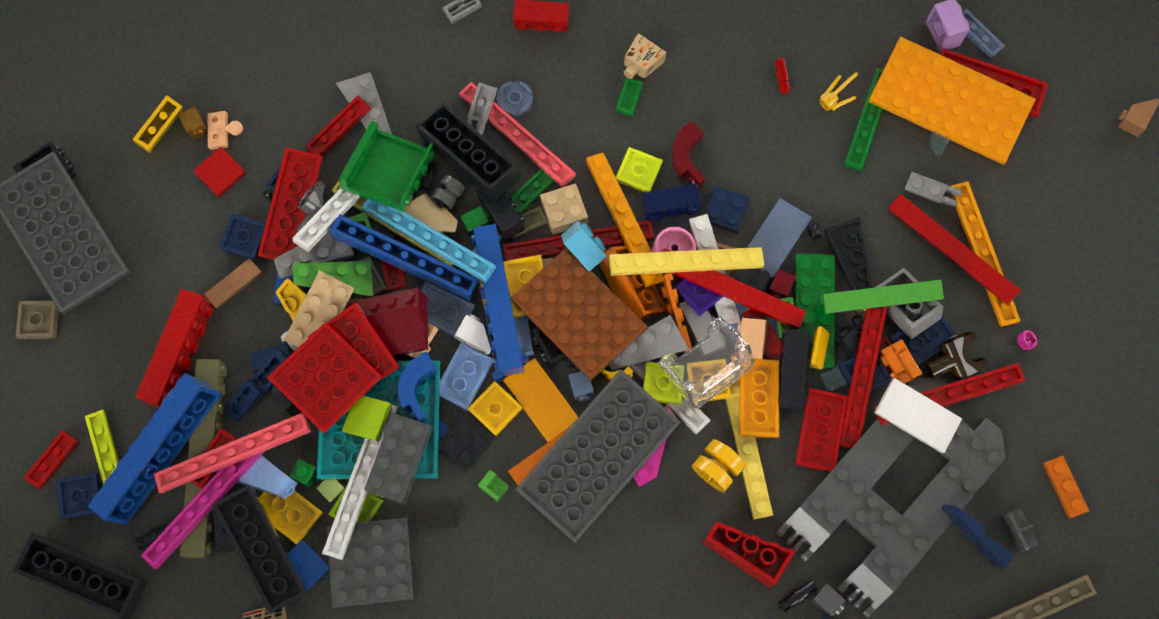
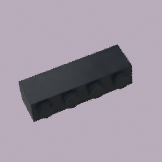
M782 329L779 366V408L804 410V405H807L805 386H808L809 375L806 374V366L810 364V355L807 354L808 347L811 346L809 331Z

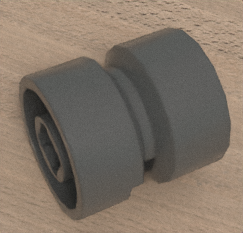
M445 175L439 183L440 188L435 189L431 199L440 207L450 211L457 202L455 198L461 196L465 187L455 178Z

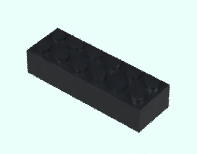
M444 102L416 124L420 137L429 145L433 143L436 152L493 202L521 178L518 166Z
M251 484L212 504L269 614L309 592Z
M31 533L13 569L15 573L125 619L131 618L148 580L34 533Z

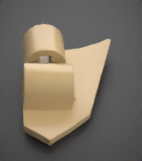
M423 194L413 200L404 210L407 214L438 232L456 231L458 223L456 218L446 208H440L427 194Z

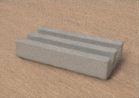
M455 0L442 7V11L446 14L450 23L453 24L482 8L481 2L479 0H471L462 4L468 0ZM459 6L457 9H455V10L449 12V11L452 10L453 8Z

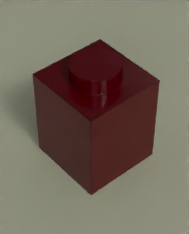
M778 269L768 294L778 299L787 298L796 276Z

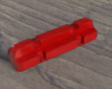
M783 58L776 59L775 61L781 94L789 93L790 91L787 69L785 67L786 63Z

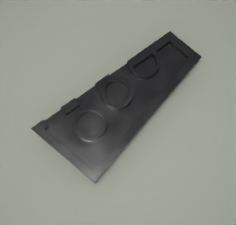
M860 217L824 230L850 291L873 288L870 269L867 264V253L863 242V232L860 226Z

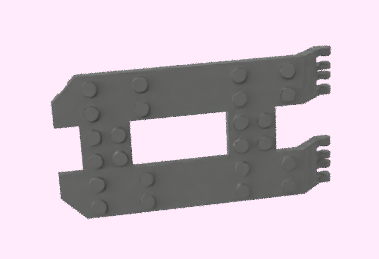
M915 378L907 384V386L919 393L947 385L941 378ZM877 418L802 505L778 529L775 535L781 538L788 528L791 529L794 534L787 539L785 544L789 546L797 537L801 538L793 546L792 550L797 551L801 544L805 542L809 548L802 553L800 558L806 562L844 519L875 547L843 580L836 591L843 594L850 584L856 589L847 597V601L850 603L861 593L862 595L853 606L859 608L864 599L867 598L871 604L863 610L862 614L868 618L897 589L952 523V520L941 509L943 504L954 505L962 510L1005 459L1002 430L988 418H984L975 430L971 429L961 420L945 453H940L948 460L947 463L902 515L871 488L915 437L892 423L881 426Z

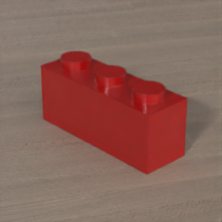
M515 0L514 28L521 30L536 29L537 31H568L569 3Z

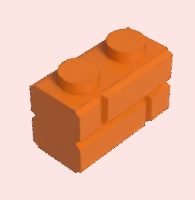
M903 340L881 350L883 355L880 358L885 367L889 365L893 371L890 373L892 379L895 378L906 384L922 375Z

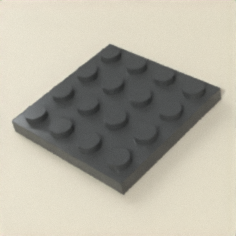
M408 518L356 523L343 560L329 556L332 608L414 599ZM327 526V537L329 536L332 526Z

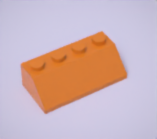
M626 246L608 249L605 252L607 257L599 265L613 293L643 322L667 312L655 284L646 287L640 274L611 276L610 254L630 253Z

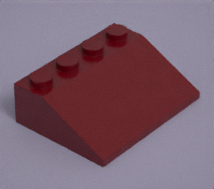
M419 288L347 303V308L354 303L359 305L393 357L428 350V297Z

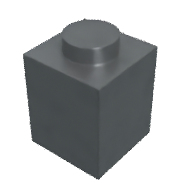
M824 584L811 599L829 617L834 614L838 616L844 609L842 604L846 601L828 584Z

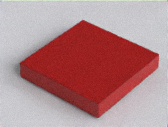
M219 147L193 170L218 198L246 174L245 170L222 147Z

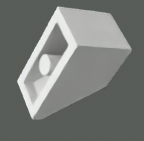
M466 315L453 338L488 356L491 352V347L484 325L478 317Z

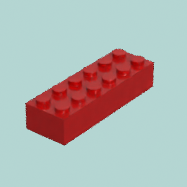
M181 288L135 397L143 403L159 409L165 397L176 386L177 381L184 373L190 370L192 365L191 359L199 349V340L205 334L206 323L214 312V306L203 295Z

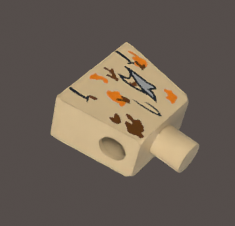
M638 34L625 55L624 65L627 68L624 70V75L629 79H632L636 74L646 78L665 62L667 52L641 34Z

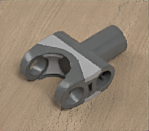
M322 181L316 182L299 202L298 208L306 213V216L296 229V233L325 205L323 193L326 185Z

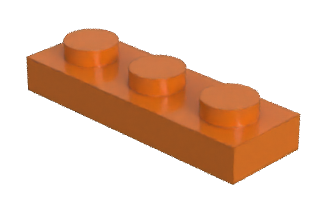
M1062 455L1042 463L1068 519L1088 512L1089 509L1064 456Z

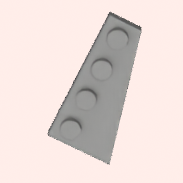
M371 72L336 83L348 103L358 95L370 106L371 110L361 119L366 129L370 122L374 121L378 123L380 131L392 135Z
M330 229L309 252L298 246L275 258L274 264L281 279L293 275V264L341 262L354 258L351 246L332 238Z

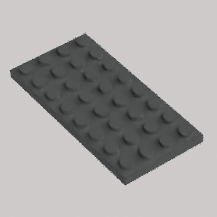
M54 151L0 183V214L61 314H66L131 273Z
M620 369L515 490L576 543L681 422Z

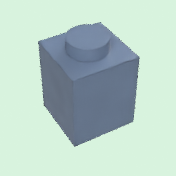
M582 372L568 375L575 401H588L591 399V396H594L591 381Z

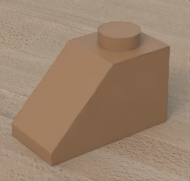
M1159 99L1133 104L1128 110L1124 109L1118 118L1121 120L1118 127L1139 137L1146 130L1159 104Z

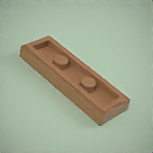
M249 258L207 291L205 296L216 309H219L263 273Z

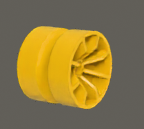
M713 439L705 448V453L709 458L700 455L692 464V468L708 484L724 493L733 482L728 473L738 476L746 465L733 449Z

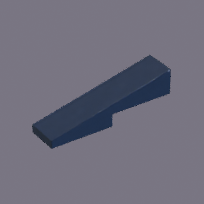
M274 351L251 380H247L225 406L224 409L236 422L240 421L274 386L267 377L288 358L284 351Z
M943 504L941 509L987 559L995 567L1007 568L1013 553L982 534L986 527L958 507Z

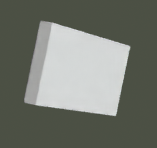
M895 378L891 380L874 412L940 453H945L962 420L959 416Z

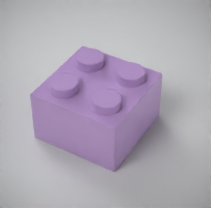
M947 0L935 4L926 20V24L939 52H941L942 48L950 50L959 47L970 30L969 22L964 18L961 5L956 0Z

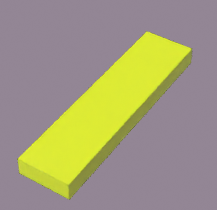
M103 409L86 415L85 420L104 484L105 480L117 467L120 459L106 410Z

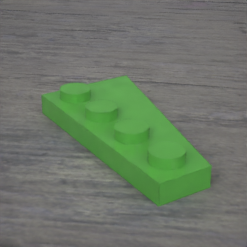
M371 261L301 263L292 265L294 285L311 288L318 272L322 271L354 287L353 296L373 297Z

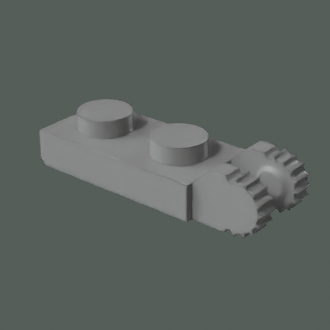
M479 82L470 107L467 123L474 128L475 120L478 121L476 130L482 135L498 88Z
M914 172L911 173L905 187L907 192L953 207L956 206L957 202L954 199L944 197L945 192L955 196L961 195V191L957 188Z

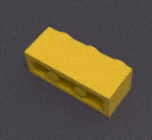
M166 95L133 138L134 143L148 153H151L177 119L178 114L183 111V107Z

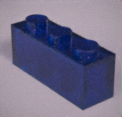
M697 184L641 193L645 220L657 221L662 217L675 218L679 214L685 213L693 215L700 211L701 208Z

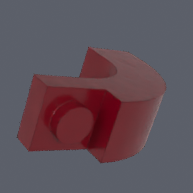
M690 121L676 136L672 152V165L680 181L687 177L686 179L691 186L695 185L697 189H700L704 186L705 178L691 163L689 153L702 142L704 133L693 121Z

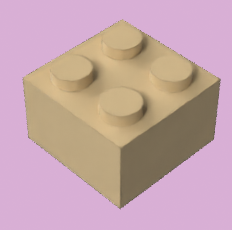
M576 183L540 195L541 204L552 236L565 232L577 221L581 224L585 222L588 225V216Z

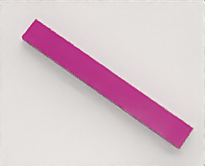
M264 452L222 468L141 555L153 569L157 570L213 509L212 504L221 500Z

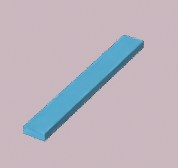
M367 199L361 207L366 213L485 283L496 269V265L404 211L402 212Z

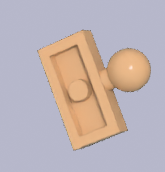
M226 111L208 113V148L210 150H215L219 147L228 148V133L232 135L241 134L243 125L239 121H232L228 125V113Z

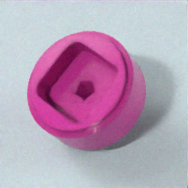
M1025 330L1018 334L1017 341L1023 350H1031L1037 346V337L1032 331Z

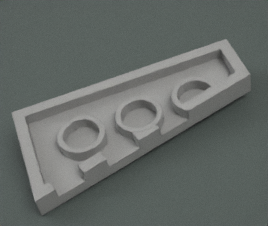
M669 315L648 327L609 366L611 370H617L690 349L673 318Z

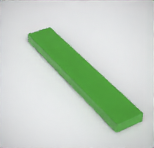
M941 280L822 294L825 314L944 299Z

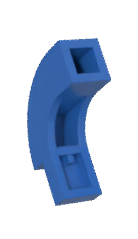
M427 351L415 357L405 367L398 384V396L403 410L406 412L412 408L409 412L413 420H418L421 423H426L428 420L417 401V390L425 379L438 373Z

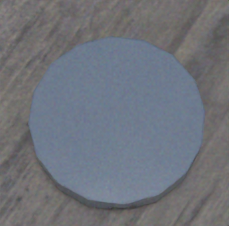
M507 82L498 90V106L510 116H522L532 107V91L523 82Z

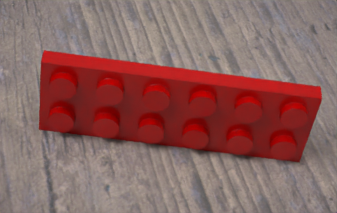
M942 48L940 55L1035 98L1036 100L1028 115L1035 118L1038 117L1049 83Z
M285 148L258 252L259 257L274 260L280 255L298 247L292 238L297 234L296 229L306 216V213L298 208V204L305 193L318 181L323 156Z

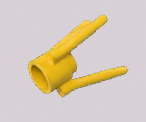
M855 72L840 87L831 92L841 79V75H838L826 92L820 96L819 102L821 106L827 111L830 109L835 111L838 107L855 100L856 96L837 103L839 100L837 94L858 73Z

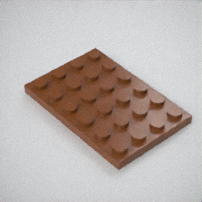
M567 247L511 297V301L590 381L648 329V326L591 270L588 271Z

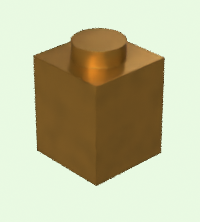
M195 107L178 114L187 134L192 140L201 138L208 132L200 113Z

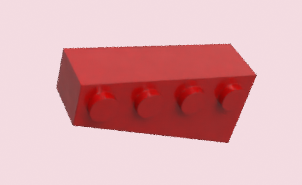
M719 522L714 524L702 543L770 589L776 585L796 552L790 548L781 547L779 544L759 539L760 537L748 535Z

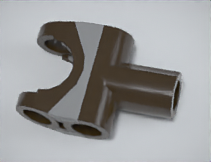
M974 331L965 332L942 341L940 345L944 354L925 363L930 377L934 379L951 371L954 379L960 380L984 368L987 365L985 357L969 359L966 353L968 346L977 338Z

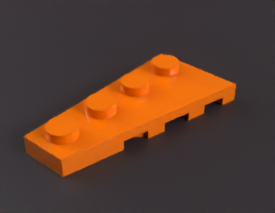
M672 273L664 275L661 292L663 298L667 297L668 304L666 309L668 315H672L676 326L690 349L682 351L684 356L692 354V347L686 325L682 323L684 321L682 309L680 306H677V291L672 289L673 276Z

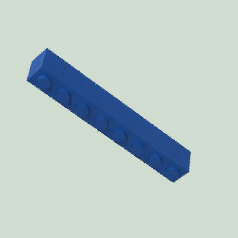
M340 214L331 229L332 238L469 302L478 286L477 278Z
M496 224L473 228L474 235H471L473 246H477L478 252L474 253L496 265V269L487 282H483L484 287H481L482 299L486 298L487 305H484L485 315L490 317L491 322L487 323L489 335L493 334L494 341H490L492 353L496 352L497 359L494 360L495 370L500 371L501 377L524 373Z

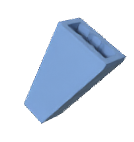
M261 456L238 481V483L246 486L251 484L257 490L282 499L290 496L298 484L264 456Z

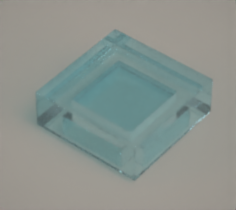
M838 367L819 376L828 392H832L847 384Z

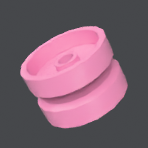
M669 227L659 233L651 251L663 252L664 248L672 252L696 250V242L687 230L680 227Z

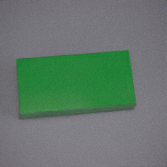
M626 77L615 112L633 117L644 82Z

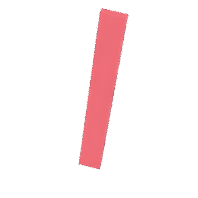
M472 82L459 93V97L470 107L477 86ZM493 102L487 122L562 188L565 187L576 176V173L500 106Z
M300 413L154 473L158 491L164 493L310 433L311 430L307 418L303 413Z

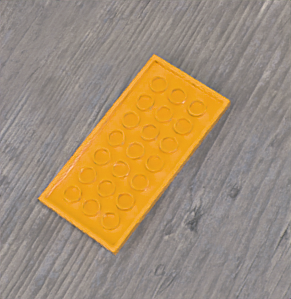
M900 36L868 102L1004 165L1036 99Z

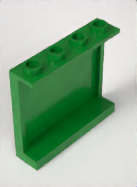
M371 121L339 177L340 189L403 212L406 206L411 204L412 194L418 190L421 177L426 175L429 162L434 160L435 151L433 143H430L428 148L380 131L378 123Z

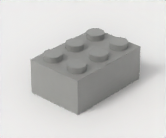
M903 268L877 287L917 283L918 281ZM937 300L893 305L887 307L886 314L910 339H913L942 318L943 306Z

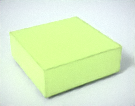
M336 479L324 480L316 489L331 503L343 492L344 487Z

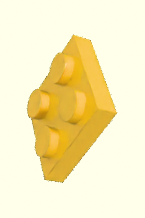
M494 381L468 408V411L497 436L521 412L523 407Z

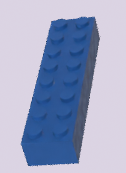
M184 373L177 381L171 393L166 396L160 408L153 414L150 422L142 429L137 440L129 447V451L118 462L113 473L105 480L102 488L94 495L88 507L104 521L127 525L156 486L154 473L169 468L221 396V393L206 381Z

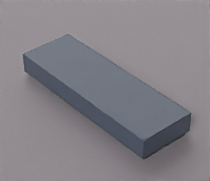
M967 9L962 12L970 26L966 36L988 58L992 59L1004 49L1005 45Z

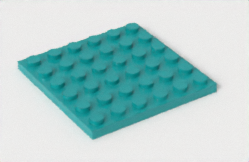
M397 361L400 368L385 379L381 378L364 396L389 402L398 407L397 415L413 420L409 412L412 408L405 412L398 396V384L401 374L411 361ZM432 361L438 373L425 379L417 390V401L428 420L425 424L430 425L433 431L415 479H438L440 361ZM349 411L325 434L319 430L318 480L350 479L365 438L342 431Z

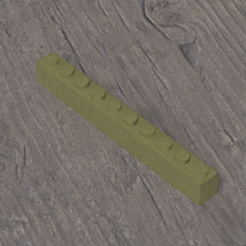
M196 359L195 377L206 381L220 392L221 396L190 437L188 459L203 454L217 432L222 428L220 418L224 413L222 396L225 395L223 379L226 377L227 367L220 359ZM191 482L186 483L184 508L202 490ZM214 508L181 543L180 557L210 558V554L213 552L211 535L214 533Z

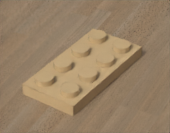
M319 271L284 340L300 347L308 339L307 336L320 328L325 322H329L343 312L355 288Z

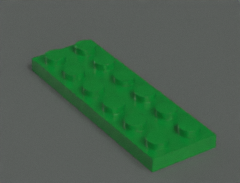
M796 254L795 306L806 311L798 330L809 331V335H811V346L808 347V355L811 353L814 333L817 327L821 326L830 333L823 369H834V313L825 314L822 294L835 293V255Z

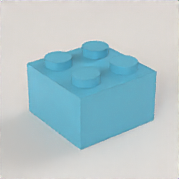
M577 221L561 237L566 247L590 271L607 257L604 252L606 248L597 236L593 238L592 230L585 222L581 224Z

